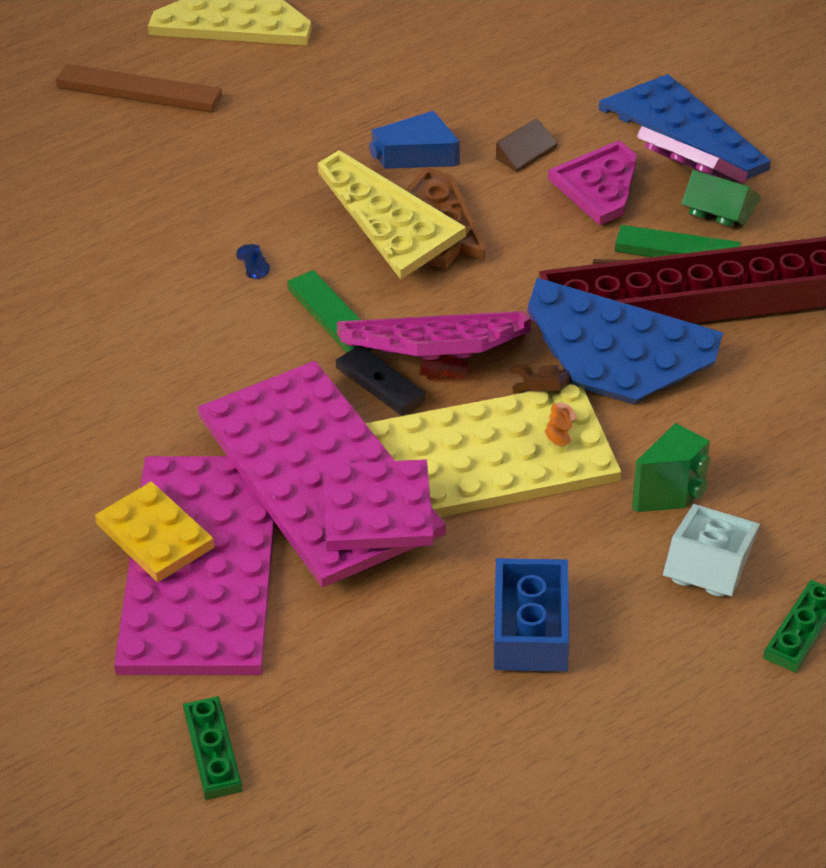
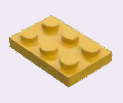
M152 481L95 514L96 524L157 583L215 548L213 537Z

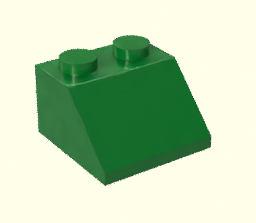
M693 170L681 204L689 209V215L705 219L706 215L717 218L716 223L733 228L734 223L744 226L759 203L761 196L749 186Z
M677 423L672 425L636 460L632 509L636 512L686 508L695 498H701L708 486L706 472L711 460L710 456H708L710 440Z

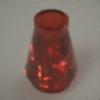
M449 354L440 355V358L435 360L422 359L419 375L427 376V380H464L468 361Z

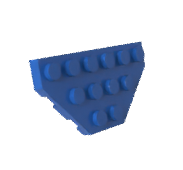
M540 278L536 279L527 308L528 314L537 323L543 333V339L555 359L558 358L562 367L565 370H569L570 384L634 405L661 389L663 391L684 381L686 377L700 370L704 371L712 367L716 361L723 332Z

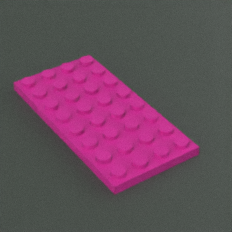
M316 361L198 406V415L322 588L418 547L326 550L323 465L395 460ZM431 507L434 540L446 535V524Z
M145 456L141 487L152 481L213 537L215 548L158 583L130 557L114 664L116 675H262L274 520L228 456Z

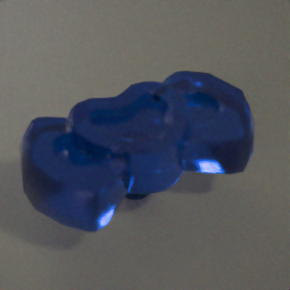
M247 244L237 250L236 257L244 261L247 277L260 279L267 276L270 272V265L266 262L265 257L262 256L259 245Z

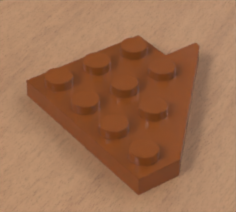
M425 167L405 190L466 227V237L427 263L446 270L460 253L484 260L486 258V248L452 175ZM367 237V242L372 243L371 240Z

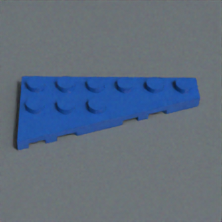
M669 74L599 100L600 111L605 113L609 111L619 114V120L626 123L634 121L652 131L716 156L748 172L746 179L770 170V159Z

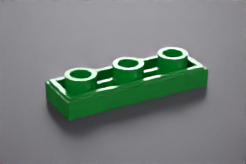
M810 579L765 648L763 659L792 672H798L826 628V585Z
M216 696L184 703L183 711L205 800L243 792L220 697Z

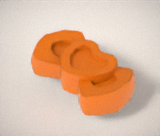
M558 402L551 407L550 422L547 423L545 434L554 445L566 446L571 442L568 431L572 428V423L577 419V416L570 405Z

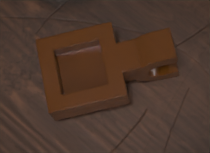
M514 364L510 367L511 374H520L523 377V383H517L512 386L513 393L523 392L526 389H530V391L561 390L571 383L569 370H559L557 365L540 367L537 373H533L530 367L523 364Z

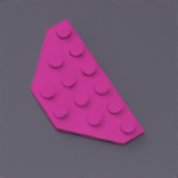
M524 311L337 322V335L342 343H346L349 346H364L381 349L388 353L421 356L422 359L426 360L439 359L440 355L453 354L454 357L458 358L471 357L472 353L484 352L531 331V319Z

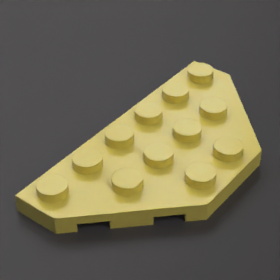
M179 0L153 11L148 24V34L152 36L307 46L312 31L311 21L284 0Z

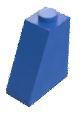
M435 111L372 129V142L369 144V149L372 157L378 159L385 169L460 165V141Z

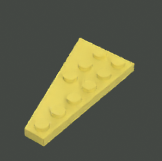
M338 150L318 163V173L400 279H403L466 237L465 226L342 151Z

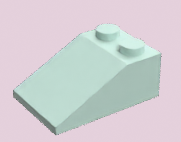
M693 504L672 537L663 576L670 577L673 582L679 585L689 586L693 584L706 588L705 590L715 596L728 595L732 597L741 578L760 523Z

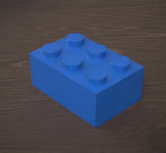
M496 558L494 670L568 671V559Z

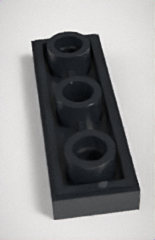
M356 346L336 359V368L401 416L426 400L425 391L362 346Z

